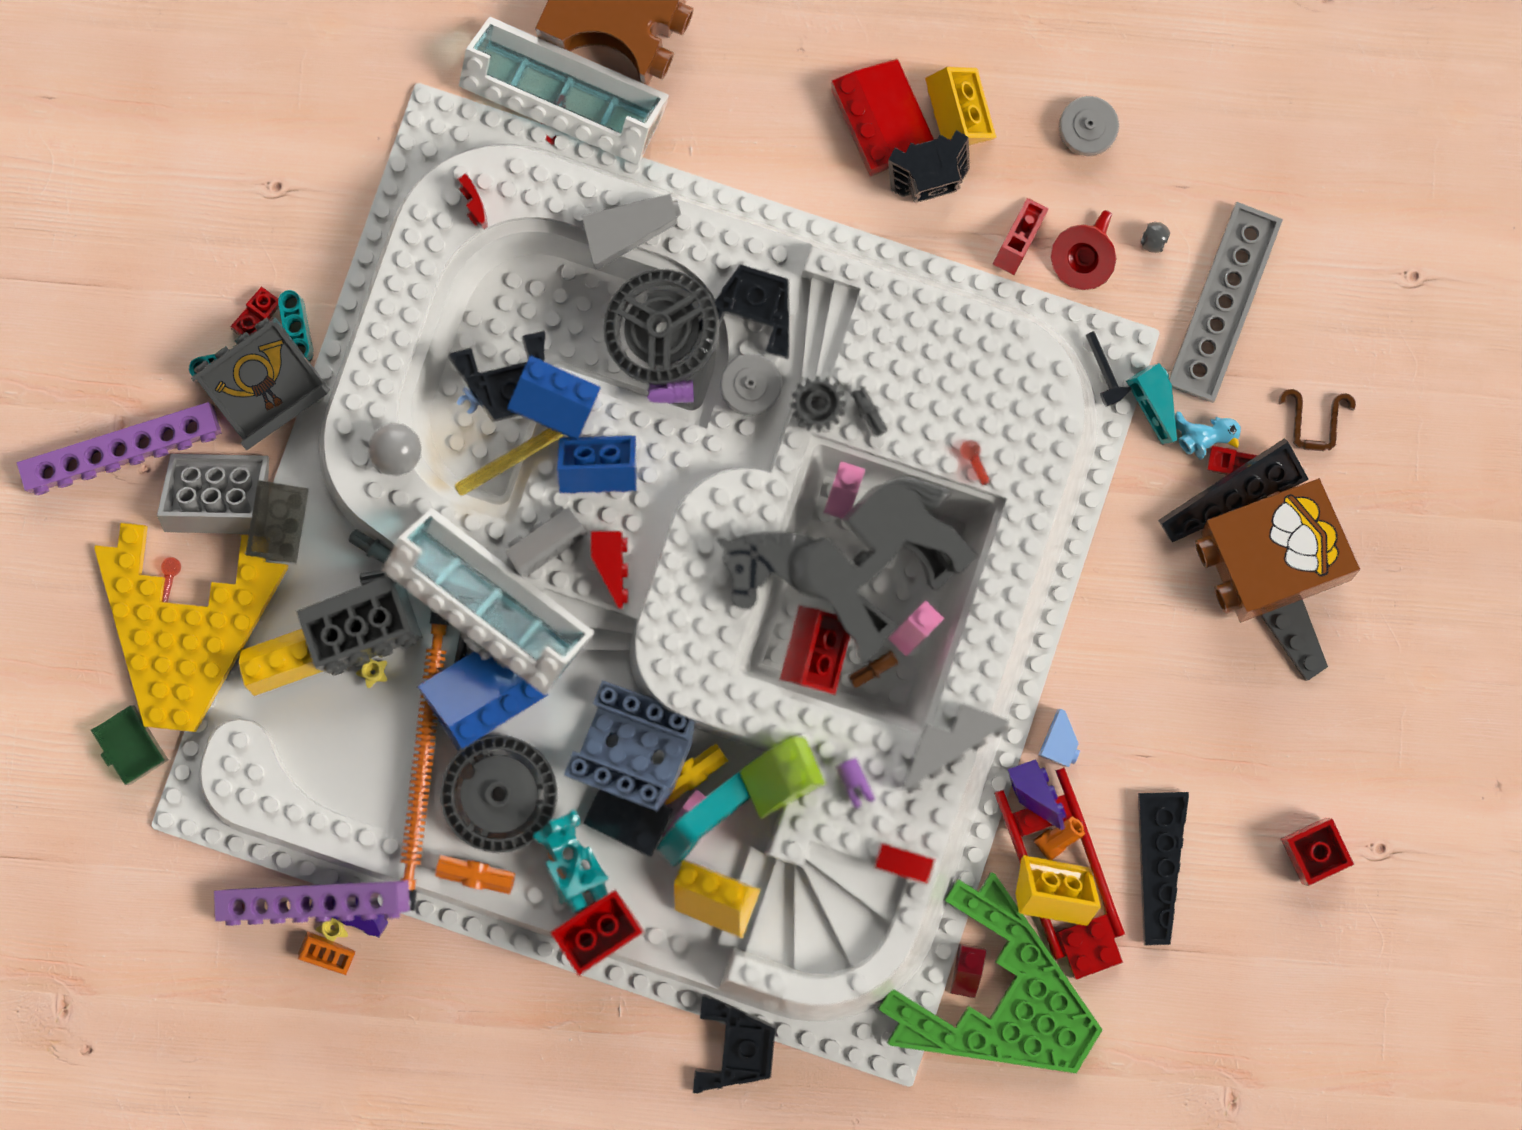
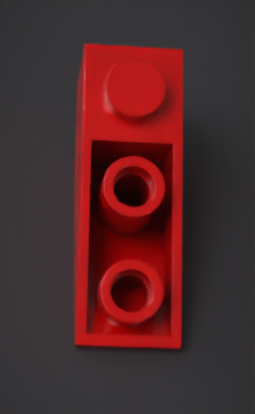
M591 531V558L618 609L624 610V604H628V588H623V578H628V563H623V553H628V537H623L622 531Z

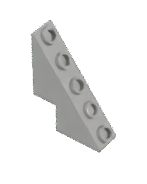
M962 703L958 709L951 732L925 724L902 790L907 791L908 794L914 792L922 786L920 781L924 778L934 779L944 772L941 768L949 762L952 766L966 758L963 754L971 748L975 752L987 744L985 740L992 734L998 737L1009 730L1007 724H1009L1010 720Z

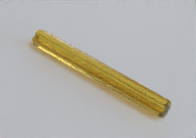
M550 428L546 429L455 483L454 487L460 496L467 494L565 435Z

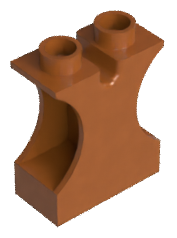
M548 0L535 29L538 38L570 52L589 45H600L615 49L632 62L639 74L641 83L649 85L652 76L661 80L664 79L674 56V52L663 48L662 39L656 37V35L660 34L670 38L672 32L683 36L691 21L694 8L686 5V0Z

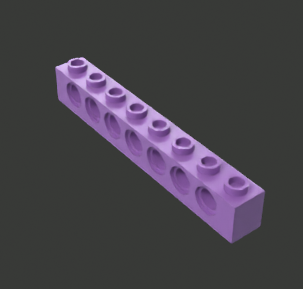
M207 402L16 463L25 491L34 493L37 496L48 493L51 487L58 486V488L71 486L74 480L80 478L82 480L93 479L97 477L96 473L105 470L106 473L118 471L121 469V465L130 463V465L141 464L145 462L144 458L154 456V458L168 455V451L175 448L178 450L191 448L192 443L200 440L202 443L213 441L216 439V435L222 434L214 405ZM191 422H196L197 430L192 434H188L187 426ZM172 429V439L164 441L163 435L165 431ZM148 437L149 445L141 449L139 445L140 440ZM124 444L126 448L125 453L122 456H117L116 448ZM96 452H100L102 455L100 462L93 464L92 456ZM76 459L78 463L77 468L70 472L68 469L69 462ZM48 467H52L54 473L51 478L46 479L44 476L45 470Z
M408 880L240 888L214 891L215 921H225L226 926L241 925V920H248V925L263 924V919H270V924L286 923V918H293V923L308 922V917H315L316 922L331 921V916H338V921L354 920V915H361V920L377 919V914H384L385 919L400 918V913L410 911ZM379 895H380L381 898H382V905H381V906H380L379 903H378V896H379ZM356 896H357V898H358V900H359V905H358V907H357L356 904H355V897H356ZM333 898H334L335 901H336V906H335V908H334L333 905H332V899H333ZM310 899H311L312 902H313V907H312V908H311L310 905H309ZM287 900L290 902V909L287 907ZM265 901L267 902V906H268V907H267V910L265 909V906H264ZM242 903L245 905V911L242 908Z

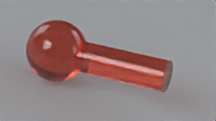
M967 440L961 445L960 453L963 458L970 460L981 486L988 485L991 481L979 457L981 447L976 441Z
M174 557L164 559L161 564V570L165 578L162 602L166 603L169 600L174 576L178 575L181 571V563Z

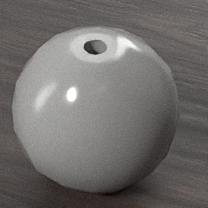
M390 423L381 426L374 432L369 441L368 454L371 463L379 471L386 475L399 476L410 472L416 467L421 458V443L418 435L408 426Z

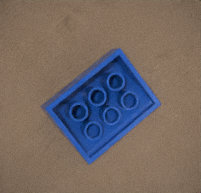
M475 651L417 686L457 751L465 748L549 695L548 693L546 695L541 693L507 666L503 668L493 657L482 659L480 653Z

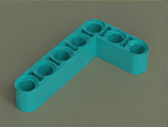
M286 290L278 298L282 326L298 347H306L304 356L310 362L314 351L305 303L295 291ZM291 298H296V306L288 309L286 307L287 301ZM295 322H301V329L296 333H292L291 325ZM214 354L193 359L189 365L190 374L193 376L196 373L194 368L205 360L208 363L216 359Z
M740 771L681 817L656 849L673 868L690 854L703 836L751 798Z

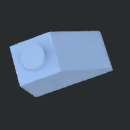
M1057 709L1039 756L1069 767L1071 763L1075 764L1080 753V750H1077L1079 743L1066 711Z

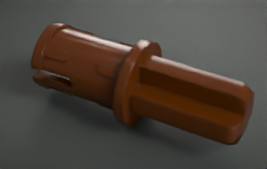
M889 650L871 662L869 660L867 665L853 672L848 677L851 684L858 688L875 677L880 678L881 673L898 665L899 662L894 653Z

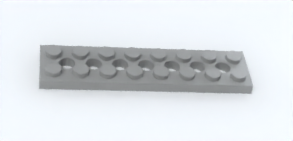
M1235 203L1169 377L1172 388L1211 403L1215 402L1283 219L1242 203ZM1246 228H1252L1256 231L1257 237L1255 240H1248L1245 237L1244 231ZM1237 251H1245L1247 253L1248 261L1246 263L1237 261ZM1228 274H1237L1240 278L1239 285H1230L1227 281ZM1219 297H1229L1231 307L1227 309L1222 308L1218 302ZM1212 319H1219L1222 322L1223 328L1221 331L1211 329L1210 321ZM1209 341L1213 344L1214 352L1212 354H1205L1202 351L1201 345L1203 342ZM1201 364L1204 366L1206 373L1203 377L1194 375V365Z

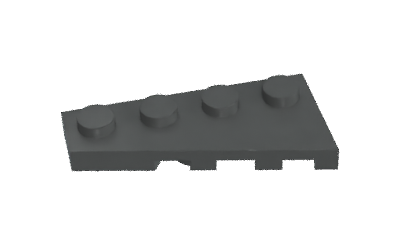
M1303 599L1260 615L1305 681L1310 680L1328 667Z

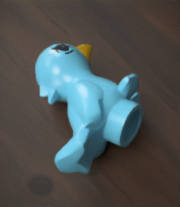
M1177 411L1175 413L1176 429L1180 430L1182 434L1178 441L1187 454L1191 455L1194 452L1195 456L1201 460L1206 455V449L1215 443H1226L1238 449L1241 427L1236 420L1216 417L1215 420H1210L1213 424L1211 427L1190 423L1183 417L1181 412Z

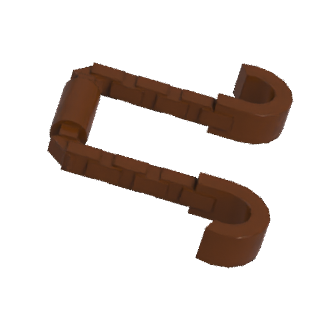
M1295 389L1284 391L1279 397V405L1286 402L1288 395L1296 399L1293 443L1298 449L1303 447L1304 450L1325 451L1327 449L1330 451L1335 447L1339 401L1346 400L1349 405L1348 409L1353 411L1356 407L1354 397L1343 393L1333 399L1331 405L1330 442L1325 444V441L1304 440L1302 442L1300 440L1303 397Z

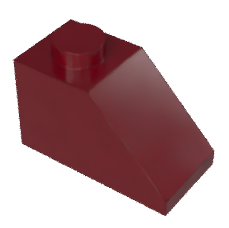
M959 943L950 994L971 998L976 997L982 978L986 949Z

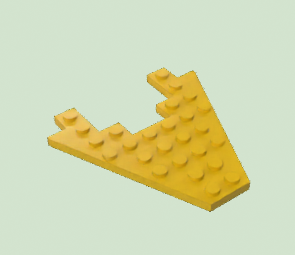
M120 523L118 547L95 545L94 549L144 727L196 732L287 572L288 565L266 562L269 538L241 535L236 584L211 582L208 607L163 602L166 578L142 575L148 526Z

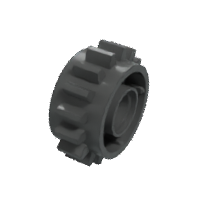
M818 375L815 377V381L805 378L804 386L799 383L797 384L799 392H792L791 397L796 402H791L790 408H796V411L792 413V417H799V426L806 424L808 432L812 428H816L817 433H820L823 427L830 431L832 422L836 425L839 424L840 421L837 416H844L845 412L840 407L846 406V401L840 400L844 395V391L838 392L836 390L838 387L837 382L831 385L829 377L821 381ZM820 398L825 402V408L819 411L814 410L811 407V401Z

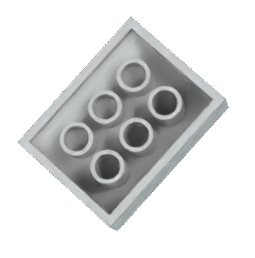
M171 454L157 513L164 532L263 534L267 514L269 456Z

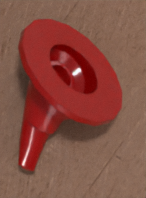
M1103 210L1093 226L1083 224L1067 228L1059 234L1053 243L1050 256L1053 269L1060 280L1070 287L1080 290L1096 289L1106 283L1114 272L1117 260L1113 243L1106 235L1112 217L1111 212Z

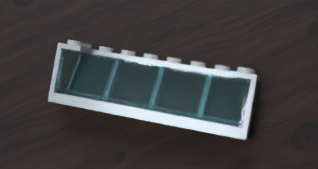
M492 17L488 18L466 48L459 87L637 165L640 163L664 114L669 97L664 92Z
M433 508L399 537L382 568L385 574L544 695L549 692L582 652L594 634L592 629Z

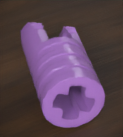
M693 380L667 383V385L649 384L647 398L652 403H694Z
M857 757L835 766L855 809L861 807L862 804L855 788L856 786L860 787L867 802L875 801V796Z

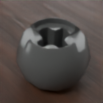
M1161 222L1148 223L1146 232L1144 231L1141 239V245L1148 252H1162L1165 243L1169 239L1170 230Z

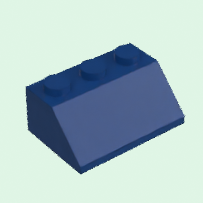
M530 356L507 410L578 441L601 387Z
M636 435L579 437L578 441L573 438H559L557 464L559 493L637 491Z

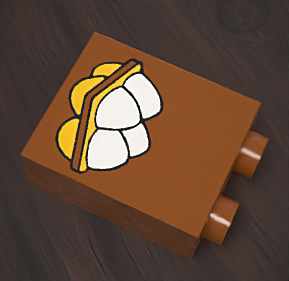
M1320 478L1207 520L1201 532L1203 537L1195 540L1196 551L1203 566L1208 568L1215 565L1222 580L1221 584L1214 587L1221 609L1225 614L1235 611L1240 623L1350 582L1361 570Z

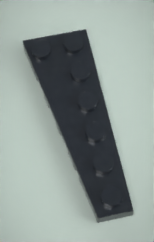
M1284 438L1158 521L1169 540L1173 543L1203 529L1207 520L1265 499L1267 496L1278 491L1284 492L1309 480L1289 442Z
M1189 792L1138 793L1144 945H1171L1175 913L1174 905L1177 896L1178 873L1180 872L1181 849L1183 848V833L1186 823Z

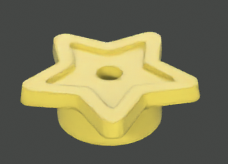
M370 658V662L364 664L362 669L356 672V675L365 679L367 688H371L376 682H387L388 680L384 673L387 666L386 660L377 662Z
M331 917V921H324L322 925L316 928V932L324 934L326 939L333 942L337 937H348V933L343 927L344 924ZM332 925L335 926V930H331Z

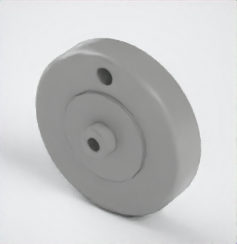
M1084 96L1072 101L1064 109L1059 121V133L1063 143L1069 150L1081 156H1096L1105 152L1114 143L1119 131V120L1114 108L1105 100L1095 96Z
M745 354L736 357L725 367L721 376L720 387L724 401L733 411L745 416H757L769 411L777 403L781 394L782 381L777 367L769 359L757 354Z

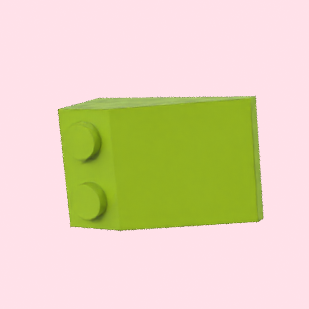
M793 736L781 742L740 771L759 818H763L826 785L805 737Z

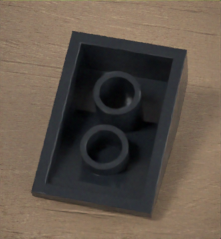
M599 789L583 824L651 857L674 809L662 804L658 811Z

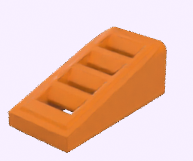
M307 931L298 952V960L346 975L355 951ZM311 944H314L315 947L313 952H308ZM321 947L325 948L322 957H319L318 954ZM331 950L335 951L332 961L327 960ZM340 954H344L345 957L340 966L337 962Z

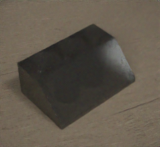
M258 480L246 556L297 565L309 488Z

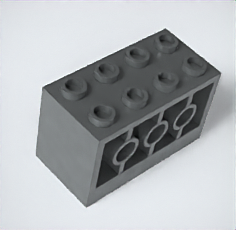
M389 576L296 611L315 668L332 674V676L346 672V667L354 664L356 667L367 664L372 657L379 656L381 658L394 653L393 649L402 646L403 649L412 647L417 644V640L423 638L407 590Z

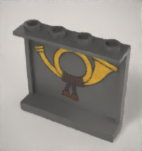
M267 317L255 325L257 329L250 335L247 332L243 333L234 340L236 345L231 349L225 346L214 354L216 357L214 361L208 363L205 360L194 368L196 373L191 377L193 381L197 379L243 439L241 444L246 450L323 398L330 390L276 317L270 321Z

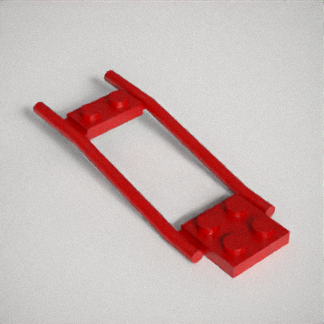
M1064 767L1056 770L1064 795L1058 796V799L1055 801L1057 804L1062 803L1066 817L1063 818V822L1073 817L1079 819L1083 825L1085 834L1080 839L1107 914L1093 918L1087 926L1077 924L1056 933L1051 919L1039 918L1054 959L1057 960L1066 956L1075 980L1123 963L1114 938L1125 935L1083 814ZM1001 790L994 794L1021 864L1022 857L1024 855L1028 856L1021 837L1053 826V824L1028 808L1012 813L1005 792Z

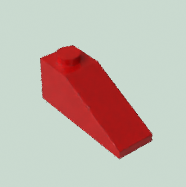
M1027 197L993 265L1015 275L1049 208Z

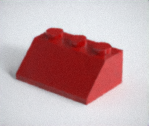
M798 605L779 680L833 695L836 694L850 640L849 634L842 628L836 614Z
M615 889L550 933L577 975L580 976L643 934L645 930Z

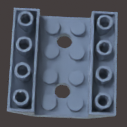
M602 680L593 702L598 709L580 753L573 751L564 776L658 811L674 790L692 745L695 722L692 719H686L683 715L668 711L653 698ZM613 734L617 735L619 739L617 745L608 747L606 744L607 738ZM662 751L664 753L663 762L653 764L652 756L654 753Z

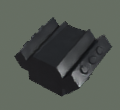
M956 130L951 140L939 135L938 139L917 145L910 143L906 153L894 148L888 159L891 191L902 197L912 195L913 202L915 203L957 192L960 189V184L963 182L962 180L970 169L969 137Z

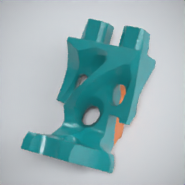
M572 810L566 815L548 822L542 830L533 834V838L547 850L549 861L545 865L555 886L561 905L567 903L568 907L575 914L587 907L582 895L589 892L595 903L608 894L605 883L609 877L600 867L591 847L584 848L577 840L575 828L580 825V818L576 811ZM567 847L571 848L573 856L569 860L563 856V851ZM582 860H586L589 863V869L583 868L581 865Z

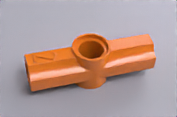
M440 855L435 877L462 883L461 885L469 888L488 889L510 895L516 873L489 867V864L479 861H465Z

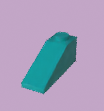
M1160 363L1144 368L1126 380V382L1131 387L1133 395L1163 445L1175 442L1177 440L1172 384L1168 379L1169 375L1166 369Z

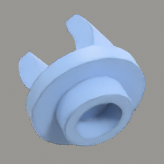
M464 387L463 392L466 395L461 396L457 400V404L462 405L465 400H469L471 407L467 413L471 414L477 410L480 403L468 387Z

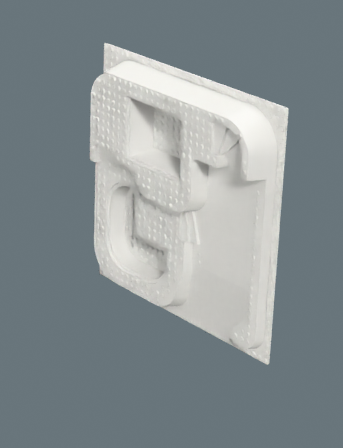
M417 83L412 91L314 369L330 390L327 395L297 415L267 498V514L263 534L254 535L269 538L266 562L287 564L288 570L243 649L302 629L296 611L362 586L360 582L361 573L382 570L385 565L384 563L372 556H366V552L348 541L350 534L355 529L373 540H380L379 543L392 551L399 537L433 508L519 574L505 552L509 549L508 544L519 536L523 539L529 535V529L539 522L544 524L552 519L550 514L558 508L563 507L565 510L569 507L588 535L525 579L592 629L594 634L582 652L549 690L548 696L479 739L491 736L514 737L529 743L544 755L552 767L558 787V801L552 820L560 818L572 810L576 811L580 818V825L575 828L576 838L584 848L591 847L600 867L609 877L605 883L608 894L616 889L645 930L643 934L581 975L699 1016L702 995L707 994L775 1025V1042L910 1087L915 1081L924 1051L887 1044L886 1042L899 1022L878 1010V1007L889 992L895 989L933 1014H937L968 919L967 914L946 902L945 898L957 879L976 891L978 889L1002 816L994 793L1004 790L1006 798L1008 797L1011 782L1007 769L1019 764L1137 404V400L1130 390L1121 401L1108 407L1104 406L1100 393L1109 390L1085 335L1095 331L1118 386L1129 387L1126 380L1150 365L1160 334L1159 330L643 157L637 165L550 126ZM546 134L551 138L557 136L554 145L545 140ZM465 173L473 182L483 202L488 221V227L485 230L480 224L475 226L466 215L469 213L466 204L472 198L467 200L459 190L461 184L458 180ZM671 194L672 201H678L681 215L676 216L678 224L602 268L595 270L582 215ZM740 264L789 279V359L787 360L765 352L773 327L726 313L719 329L715 350L709 361L700 371L686 379L693 380L694 403L668 404L650 402L647 398L649 384L635 380L622 371L613 361L607 350L603 326L608 305L614 294L624 283L643 272L655 269L680 271L698 281L710 294L713 301L722 292V288ZM658 286L642 292L634 299L644 303L648 299L647 293L656 290L674 291L685 298L691 294L678 287ZM697 301L692 303L695 309L700 307ZM629 304L626 308V313H628L629 309L631 308V304ZM703 314L699 316V322L702 319ZM622 317L620 338L624 351L634 363L648 368V363L639 359L630 350L624 334L625 318ZM659 323L656 332L664 331L667 323ZM545 330L544 362L601 387L579 437L636 435L637 491L560 494L557 473L559 438L570 437L523 416L492 422L479 404L475 412L467 413L471 407L470 401L465 400L462 405H458L457 400L461 396L466 395L463 389L468 386L449 360V353L472 348L480 373L528 361L521 339L522 336ZM699 332L697 342L689 354L680 361L671 364V367L680 364L693 353L700 342L702 333ZM745 354H757L769 359L777 367L782 381L781 394L777 403L769 411L757 416H745L733 411L726 404L721 393L720 381L725 367L736 357ZM656 365V369H663V366ZM818 375L821 381L829 377L831 385L837 382L838 387L836 390L838 392L844 391V395L840 400L846 401V406L840 407L845 412L844 416H837L840 421L839 424L836 425L832 422L830 431L823 427L820 433H817L816 428H812L808 432L806 424L799 426V417H792V413L796 411V408H790V403L796 402L791 397L792 392H799L797 384L799 383L804 386L805 378L815 381V377ZM865 386L874 405H878L879 409L877 411L887 427V432L882 436L875 437L865 419L860 417L861 412L850 395L856 389L860 391V387ZM820 398L813 399L811 407L817 411L825 408V402ZM390 423L408 426L418 435L421 443V458L416 467L410 472L399 476L386 475L379 471L371 463L368 454L369 441L374 432L381 426ZM841 461L865 469L853 507L871 488L898 477H913L935 486L949 488L952 494L939 508L926 510L940 522L951 526L978 557L960 574L955 573L936 591L932 590L927 584L924 569L917 557L908 549L901 547L895 557L876 577L857 590V593L899 627L925 601L944 619L907 656L888 639L897 630L895 629L882 642L884 646L869 660L872 662L891 650L899 664L881 673L880 678L875 677L858 688L851 684L848 676L867 665L868 661L863 663L856 656L855 645L851 637L835 695L779 680L798 605L821 609L833 614L835 612L828 601L800 593L775 573H771L766 582L757 588L758 599L751 609L738 608L730 597L732 585L731 572L727 568L726 563L722 562L725 550L717 542L716 538L721 537L734 540L744 535L761 532L794 533L810 537L814 540L824 537L829 538L848 560L854 564L853 558L862 550L868 551L869 549L841 518L824 513ZM415 529V530L407 537V539H409V538L411 537V535H412L417 529ZM591 531H622L623 537H628V553H623V563H628V578H623V588H628V604H624V610L618 609L591 558ZM418 539L414 544L423 551L414 568L432 582H435L451 563L424 541ZM942 553L943 557L950 565L948 558L945 554ZM456 568L440 586V588L455 599L459 595L473 598L480 604H484L491 596L487 589L459 568ZM407 590L423 638L417 640V644L412 647L403 649L401 646L393 649L394 653L381 658L379 656L372 657L371 659L377 662L387 661L384 673L388 680L387 682H376L371 688L366 687L364 678L356 675V672L362 669V666L356 667L354 664L346 667L347 671L339 675L332 676V674L320 672L253 696L244 686L239 667V655L197 731H184L152 821V828L316 885L401 881V878L404 877L405 863H400V859H406V857L401 856V852H407V850H402L403 845L407 846V843H403V839H408V837L403 835L404 832H409V830H404V826H410V824L405 823V819H411V817H406V813H411V810H407V806H412V804L407 802L408 799L413 800V797H408V793H414V791L409 790V786L415 787V784H410V780H415V777H411V773H416V771L411 769L412 767H417V764H412V761L418 760V758L413 757V753L419 754V751H414V747H419V744H415V740L420 741V738L415 736L416 734H421V731H416V728H422V725L417 724V721H423V718H418V714H423V712L419 711V708H424V705H419L420 701H425V699L420 698L422 693L417 686L422 684V681L428 680L423 679V675H428L423 670L424 668L429 669V666H425L424 662H430L429 659H425V655H431V653H426V649H431L432 624H429L431 608ZM496 599L492 605L503 618L502 621L505 625L508 639L516 645L531 628L532 624L500 599ZM451 623L447 626L446 636H443L441 650L446 651V655L441 654V657L446 658L445 661H440V663L445 664L444 668L439 667V670H445L454 664L460 630ZM537 630L521 649L536 661L546 646L563 658L569 653L540 630ZM467 647L466 656L473 653L475 650H471ZM602 680L653 698L668 711L683 715L686 719H692L695 722L693 740L685 762L691 758L695 759L715 743L728 759V762L710 774L706 781L692 791L685 792L681 797L667 805L674 810L664 832L696 789L708 797L755 758L760 757L770 748L793 736L806 738L826 785L763 818H759L753 801L750 798L703 836L684 859L761 889L743 938L675 911L674 882L682 862L673 868L657 849H655L650 857L583 824L599 789L566 777L564 773L573 751L580 753L598 709L593 702ZM962 703L1010 720L1009 724H1007L1009 730L998 737L994 734L985 739L987 744L975 752L972 748L964 752L963 754L966 758L952 766L949 762L941 767L944 772L934 779L924 778L920 781L922 786L914 792L908 794L907 791L902 790L925 724L951 732L958 709ZM433 719V722L438 724L437 726H432V729H437V732L431 733L432 736H436V740H430V742H435V746H430V749H434V753L429 752V755L434 757L433 759H428V762H433V766L427 765V768H431L432 772L426 773V775H431V779H426V781L430 782V786L425 785V788H430L429 792H424V794L429 795V799L423 798V801H428V805L422 806L427 808V812H422V814H426V818H421V821H426L425 825H420V827L425 828V832L419 831V834H424V838L418 839L423 841V845H418V847H422V852L417 851L422 856L421 858H416V860L421 861V865H415L414 879H416L415 890H417L415 911L401 914L576 973L550 932L583 910L574 914L567 903L561 905L555 886L546 869L545 863L549 861L545 847L534 841L523 848L511 852H485L463 842L448 825L442 811L440 788L448 764L459 751L456 750L440 722ZM615 734L610 735L606 741L607 746H616L619 740L618 736ZM505 749L488 751L491 757L507 756L520 761L530 770L536 784H542L541 778L533 764L522 755ZM658 751L652 756L653 764H660L664 760V753L662 751ZM482 753L474 757L476 762L485 759ZM854 757H857L875 796V801L867 802L860 787L856 786L855 788L862 803L861 807L857 809L853 807L835 766ZM470 762L462 770L456 786L457 808L468 826L471 820L463 810L460 793L463 779H471L475 774ZM496 787L493 791L494 799L499 802L504 800L506 796L505 790L502 787ZM537 789V799H543V789ZM536 805L530 818L520 827L503 833L489 832L487 837L507 839L519 835L532 825L542 805ZM475 826V828L473 829V831L479 833L480 835L484 831L478 826ZM661 836L658 845L663 840L664 836ZM886 843L936 859L929 884L874 868L881 844ZM568 847L563 851V856L567 860L573 856L571 848ZM440 855L465 861H479L489 864V867L516 873L511 894L488 889L469 888L461 885L462 883L435 877ZM582 860L581 865L583 868L589 869V863L586 860ZM589 892L582 895L587 904L586 908L594 904ZM379 895V896H378V903H379V905L381 906V905H382V898H381V896Z

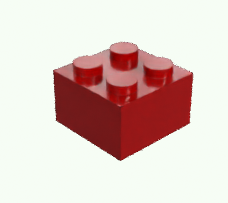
M1323 818L1280 838L1302 885L1310 886L1355 865L1333 818Z

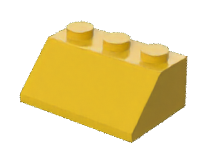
M945 67L925 78L940 135L951 140L957 130L969 137V145L996 138L977 68Z
M302 629L248 647L240 652L239 667L244 686L253 696L323 672L314 666Z
M1025 855L1022 857L1015 892L1019 914L1087 926L1101 908L1091 868Z
M683 860L674 882L675 911L743 938L761 889L700 864Z

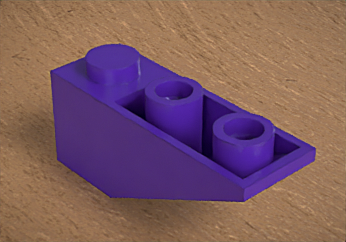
M1035 759L1007 769L1011 786L1019 803L1060 830L1065 829L1063 818L1066 817V813L1062 803L1057 804L1055 801L1058 798L1053 785L1048 786L1047 784L1049 778L1045 768L1040 769Z

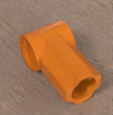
M1070 817L1063 822L1065 829L1049 828L1034 840V843L1047 860L1056 858L1066 850V847L1079 840L1085 834L1079 819Z

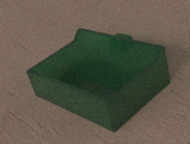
M133 705L128 706L99 726L91 729V732L104 751L100 754L108 767L113 765L125 785L133 784L169 760L150 729L144 727L141 715Z

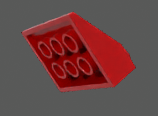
M898 59L855 70L832 80V93L870 177L889 169L888 159L894 148L906 153L910 143L917 145L934 140Z

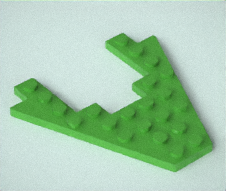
M990 872L979 892L957 879L947 894L945 901L1008 940L995 962L1016 976L990 1018L968 1005L955 1027L893 989L878 1007V1010L899 1022L886 1043L895 1047L1077 1073L1103 1029L1025 916L1019 914L1018 906L996 874Z

